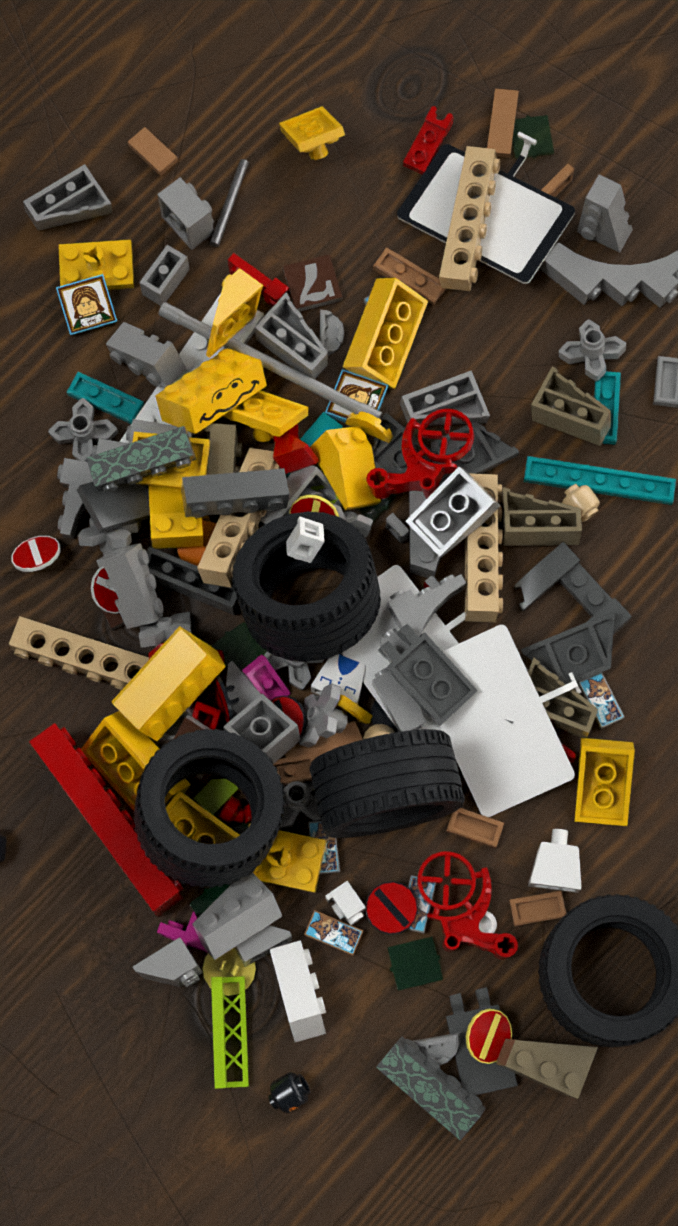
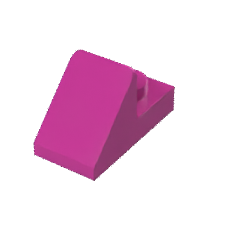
M262 654L242 670L259 693L263 694L270 701L275 697L288 696L290 694L274 668Z
M194 911L186 931L182 930L183 925L169 920L167 924L160 922L157 930L160 936L174 941L180 937L186 945L207 952L193 927V923L198 919Z

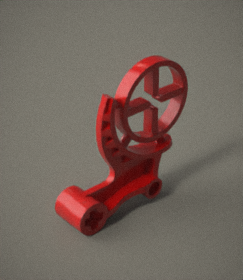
M440 409L432 412L421 424L417 423L415 418H411L402 437V454L407 465L406 472L397 474L387 473L382 468L372 469L366 477V482L372 495L377 499H385L390 494L422 491L427 499L438 488L444 474L453 473L457 469V465L452 462L464 457L471 449L474 442V430L469 418L455 409ZM441 417H446L444 430L446 434H449L451 440L467 441L459 451L450 455H446L448 441L446 437L443 438L442 432L426 430L430 423ZM456 417L465 422L469 428V433L450 432L452 418ZM415 429H418V441L421 447L419 452H416L413 448V433ZM423 438L442 439L439 455L430 452L424 446ZM424 455H426L429 459H431V460H433V461L440 462V463H446V464H436V463H432V462L426 461V460L423 459L422 457H423Z
M450 851L438 852L428 857L419 869L417 887L423 900L434 908L433 913H427L426 917L440 922L444 936L442 942L444 950L454 952L460 944L476 947L482 951L491 952L500 960H507L512 957L518 949V942L513 935L508 933H483L479 929V922L485 915L491 900V879L487 867L474 872L473 867L466 858ZM445 857L444 877L446 878L450 875L451 857L462 862L469 871L471 879L452 878L450 880L452 885L471 886L466 898L455 905L448 906L449 886L447 884L443 887L442 905L433 902L423 890L422 883L441 884L443 881L441 877L422 876L427 864L436 858ZM482 878L480 896L475 905L472 906L469 899L474 893L476 879ZM463 905L468 910L457 916H439L440 910L451 911ZM448 939L454 940V947H450L447 944ZM503 940L507 941V945H511V949L507 950L506 953L502 952L503 948H498V945Z

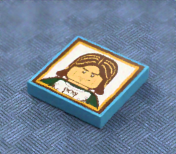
M103 274L56 287L70 335L117 322Z
M342 369L334 389L380 411L388 385ZM329 401L325 411L331 418L346 422L349 414L352 413Z

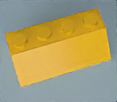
M377 278L344 361L343 368L357 375L387 384L390 389H395L428 300L397 278Z
M179 626L112 700V703L139 731L158 741L226 666L216 649Z
M117 711L101 721L81 750L134 811L142 772H144V768L149 763L151 756H154L155 752L160 749L120 711ZM186 779L178 782L165 797L166 807L178 791L184 794L191 784Z

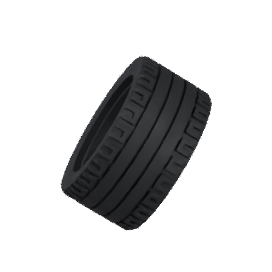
M307 511L288 514L274 519L259 528L246 540L236 556V562L233 565L232 582L244 621L256 643L274 656L303 662L324 660L336 656L356 645L368 633L372 624L376 621L380 608L381 593L371 551L364 535L345 519L323 512ZM299 516L323 524L324 543L311 563L287 556L286 541L296 527ZM325 568L334 570L344 576L339 586L331 594L314 603L287 605L271 599L274 590L284 579L305 569Z
M198 729L195 732L180 734L176 739H171L167 744H163L161 749L157 750L154 756H151L149 763L144 768V772H142L135 801V832L137 833L138 842H141V849L145 851L146 857L167 877L170 876L174 881H179L181 884H191L190 886L221 887L223 884L227 883L229 885L233 881L237 882L242 877L248 876L249 872H253L262 863L263 859L266 858L275 841L284 814V786L280 781L281 776L277 773L278 769L272 764L273 761L252 741L246 740L242 735L239 736L233 732L229 733L226 730ZM212 774L223 777L235 784L245 795L250 806L251 824L240 836L225 843L205 844L194 841L178 831L171 822L165 806L166 795L178 782L193 775Z
M436 729L389 733L355 741L316 757L311 762L310 773L323 832L331 838H351L380 834L426 823L460 809L465 798L450 736L446 732Z
M608 894L591 898L567 912L554 926L544 942L538 970V980L541 987L540 991L544 996L543 1000L559 1025L584 1042L613 1048L629 1046L650 1039L673 1023V1020L678 1017V926L670 920V916H666L663 910L657 909L654 904H648L646 900L620 894ZM602 928L624 930L637 937L649 950L656 970L655 987L649 1001L637 1013L628 1016H612L601 1013L588 1005L578 993L572 978L571 962L578 942L587 933Z

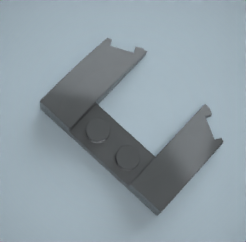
M564 542L514 585L515 590L522 589L525 600L519 604L522 612L560 582L591 616L588 621L614 612L613 635L625 626L632 617L579 564L580 559Z

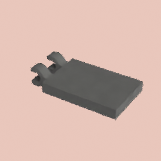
M94 482L80 485L77 489L99 533L150 519L148 485H128L126 482L118 485V489L104 493L103 490L99 491L94 486Z
M406 624L397 632V635L409 644V647L399 654L394 646L387 641L378 649V652L390 662L386 670L439 727L478 690L425 632L419 637Z
M487 987L475 990L479 1009L464 1012L461 993L450 995L449 999L453 1015L446 1016L449 1034L460 1032L461 1043L454 1056L461 1087L469 1094L479 1095L518 1086L514 1072L496 1065V1062L491 1064L478 1062L470 1055L467 1049L466 1033L472 1018L480 1011L489 1008L500 1011L499 1005H490Z

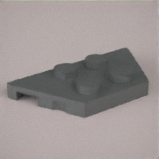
M385 413L382 418V426L386 430L390 428L393 438L390 443L376 437L374 438L372 451L375 468H382L387 473L402 474L407 470L402 454V437L405 428L389 414ZM413 436V448L416 452H419L421 450L419 441ZM424 455V456L422 457V458L425 459L426 461H429V462H432V463H436V464H446V463H440V462L433 461V460L429 459L426 455ZM452 473L444 474L443 478L450 476Z
M473 421L471 422L474 430L473 445L464 457L452 463L456 464L457 468L459 466L468 473L482 474L518 456L519 451L517 448H512L502 442L499 436L488 432L478 422ZM465 425L453 432L469 433V428ZM449 434L443 436L448 441L446 455L459 451L467 442L451 440ZM442 439L431 442V451L437 455L440 453ZM447 476V477H445V478H442L441 481H440V483H439V485H438V487H439L449 476Z
M610 612L522 648L521 651L529 659H537L544 668L558 676L559 680L564 684L572 682L569 676L571 672L576 682L611 669L615 614Z

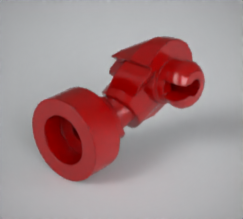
M231 796L218 818L226 823L232 821L248 823L251 821L250 806L247 803V806L243 809L241 801Z

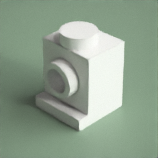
M299 516L296 527L286 541L287 556L311 563L324 543L323 524Z
M348 881L325 895L328 903L334 901L335 904L331 907L339 919L344 917L350 925H353L364 917L362 912L365 911V906Z

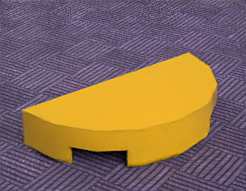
M363 411L358 414L353 412L349 414L345 424L351 427L360 426L365 433L387 443H390L393 438L390 428L386 430L380 425L381 420L372 414Z
M340 694V700L335 708L341 709L344 714L349 712L358 719V722L369 724L372 715L345 695Z

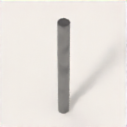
M240 159L212 235L210 245L214 247H219L249 162L245 159Z

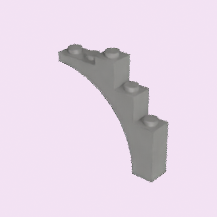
M558 242L551 249L540 270L584 305L590 299L595 300L601 291H604L621 306L628 300L632 302L641 292L659 308L665 302L671 303L678 294L676 290L678 287V250L667 257L649 263L615 265L590 260L574 253Z
M133 419L132 426H128L126 431V440L129 443L99 439L98 445L93 446L92 456L132 443L134 431L160 434L178 427ZM188 431L189 437L194 438L195 434ZM64 458L63 465H59L57 478L60 479L63 487L69 489L68 491L65 490L62 504L65 506L64 515L59 517L58 530H61L60 534L64 538L74 539L79 521L86 509L77 489L82 484L93 482L86 461Z
M461 574L456 577L450 575L441 580V585L434 589L427 587L417 594L419 596L415 598L411 589L407 592L400 590L391 595V600L388 601V609L398 627L401 629L408 624L420 637L432 616L450 598L465 589L466 582ZM396 629L386 632L382 635L383 639L380 640V647L389 641L399 654L407 649L409 644L397 635L398 631ZM386 668L375 674L376 678L372 680V685L398 732L423 728L426 721L416 701Z

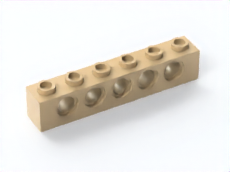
M466 147L439 274L442 288L470 291L472 283L477 281L478 268H475L476 262L480 261L482 257L480 242L481 239L486 237L487 224L484 223L485 218L490 217L491 202H489L490 195L495 193L496 181H494V175L498 174L500 170V159H497L495 149ZM478 174H485L482 177H476ZM475 195H479V196H480V197H478V198H476V199H472V198H471L472 196H475ZM469 217H476L471 221L466 220ZM467 238L471 239L469 242L466 243L461 242L462 240ZM461 260L467 261L462 265L457 264Z
M249 448L239 472L281 468L273 459L274 451ZM266 510L253 513L238 512L220 515L197 567L203 583L232 588L233 565L236 562V556L246 540L258 530L261 517L265 516Z
M469 473L497 502L498 499L501 500L502 485L498 484V475ZM499 507L484 522L489 526H480L465 538V621L496 623L498 613L503 612V598H499V590H502L503 575H498V567H502L503 553L498 552V544H502L503 535L502 529H498V522L502 521V507ZM485 545L489 549H481L479 546ZM479 568H486L489 572H482ZM479 591H486V592H488L490 595H488V596L481 595V594L479 593Z
M20 616L9 642L14 655L20 658L28 659L30 656L38 659L40 664L52 667L55 664L61 666L63 671L73 675L80 672L86 674V678L100 683L101 680L111 682L110 685L120 690L131 680L129 678L130 673L133 670H140L149 660V657ZM36 640H45V644L43 647L38 649L33 648V644ZM61 647L70 648L65 656H58L57 652ZM91 654L94 656L91 663H81L84 655ZM110 662L118 663L117 669L112 672L105 670L106 665Z

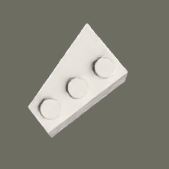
M301 940L270 949L294 1041L299 1042L326 1034L321 1014L326 1013L322 997L316 998L315 989H319L315 973L310 974L308 965L313 964L309 949L303 950Z

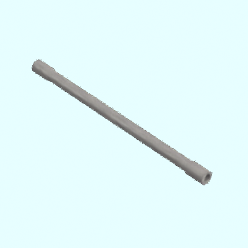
M166 302L162 304L158 313L159 316L177 325H182L207 339L210 338L211 326L187 315L184 311ZM231 338L223 345L225 348L260 359L262 367L352 413L354 412V414L363 411L379 419L382 416V412L365 403H360L234 338Z

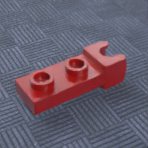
M436 106L431 107L422 128L403 161L404 167L422 175L435 157L454 121L451 113L447 114L443 120L436 119Z
M235 253L228 259L231 275L238 269H241L263 285L261 294L264 295V301L271 307L289 290L288 286L280 280L274 278L272 281Z

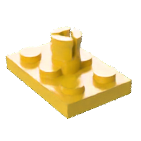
M323 106L279 123L281 132L300 153L309 152L310 159L314 160L322 159L328 155L325 143H334L339 140V137L345 135L343 126Z
M131 240L59 244L60 286L103 274L108 290L134 288Z
M260 390L224 414L223 417L254 428L253 438L260 442H267L273 439V436L280 437L308 416V407Z
M134 431L132 443L157 434ZM189 437L196 460L191 461L190 466L181 469L172 467L166 469L167 473L153 477L151 474L142 477L143 480L136 484L181 489L182 477L206 475L210 440Z
M279 830L266 858L255 868L253 873L263 882L316 893L327 841Z

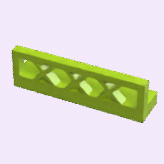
M245 976L211 977L215 1089L249 1087ZM239 982L240 994L231 1002L224 995V983ZM224 999L230 1004L226 1009L224 1007ZM239 999H240V1009L235 1005V1003H236ZM232 1007L241 1015V1021L234 1029L225 1022V1014ZM240 1026H241V1036H239V1035L236 1033V1031L238 1030V1028H239ZM225 1027L231 1031L227 1037L225 1036ZM233 1034L242 1043V1049L235 1057L226 1050V1042ZM226 1054L232 1059L227 1065ZM241 1054H242V1064L237 1060V1058H238ZM235 1062L243 1070V1081L227 1082V1069Z

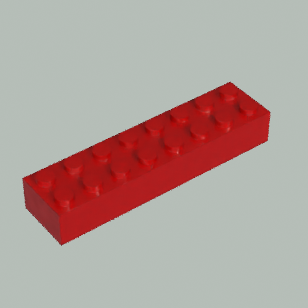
M54 723L30 740L29 743L157 917L161 916L183 899L180 894L183 890L181 884L178 881H174L172 877L164 875L146 857L145 851L140 847L141 842H138L137 833L134 831L135 824L126 810L120 812L118 808L122 805L111 789L107 791L103 789L106 783L95 768L89 770L88 767L92 764L80 747L76 750L73 748L77 744L66 728L62 727L59 729Z

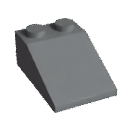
M459 466L406 522L439 557H442L480 527L501 505L465 469Z

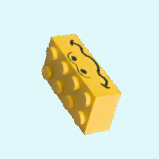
M227 348L221 350L210 360L203 362L192 372L183 375L175 383L166 386L155 397L163 422L178 428L185 426L187 431L197 434L266 387L267 384L260 359Z

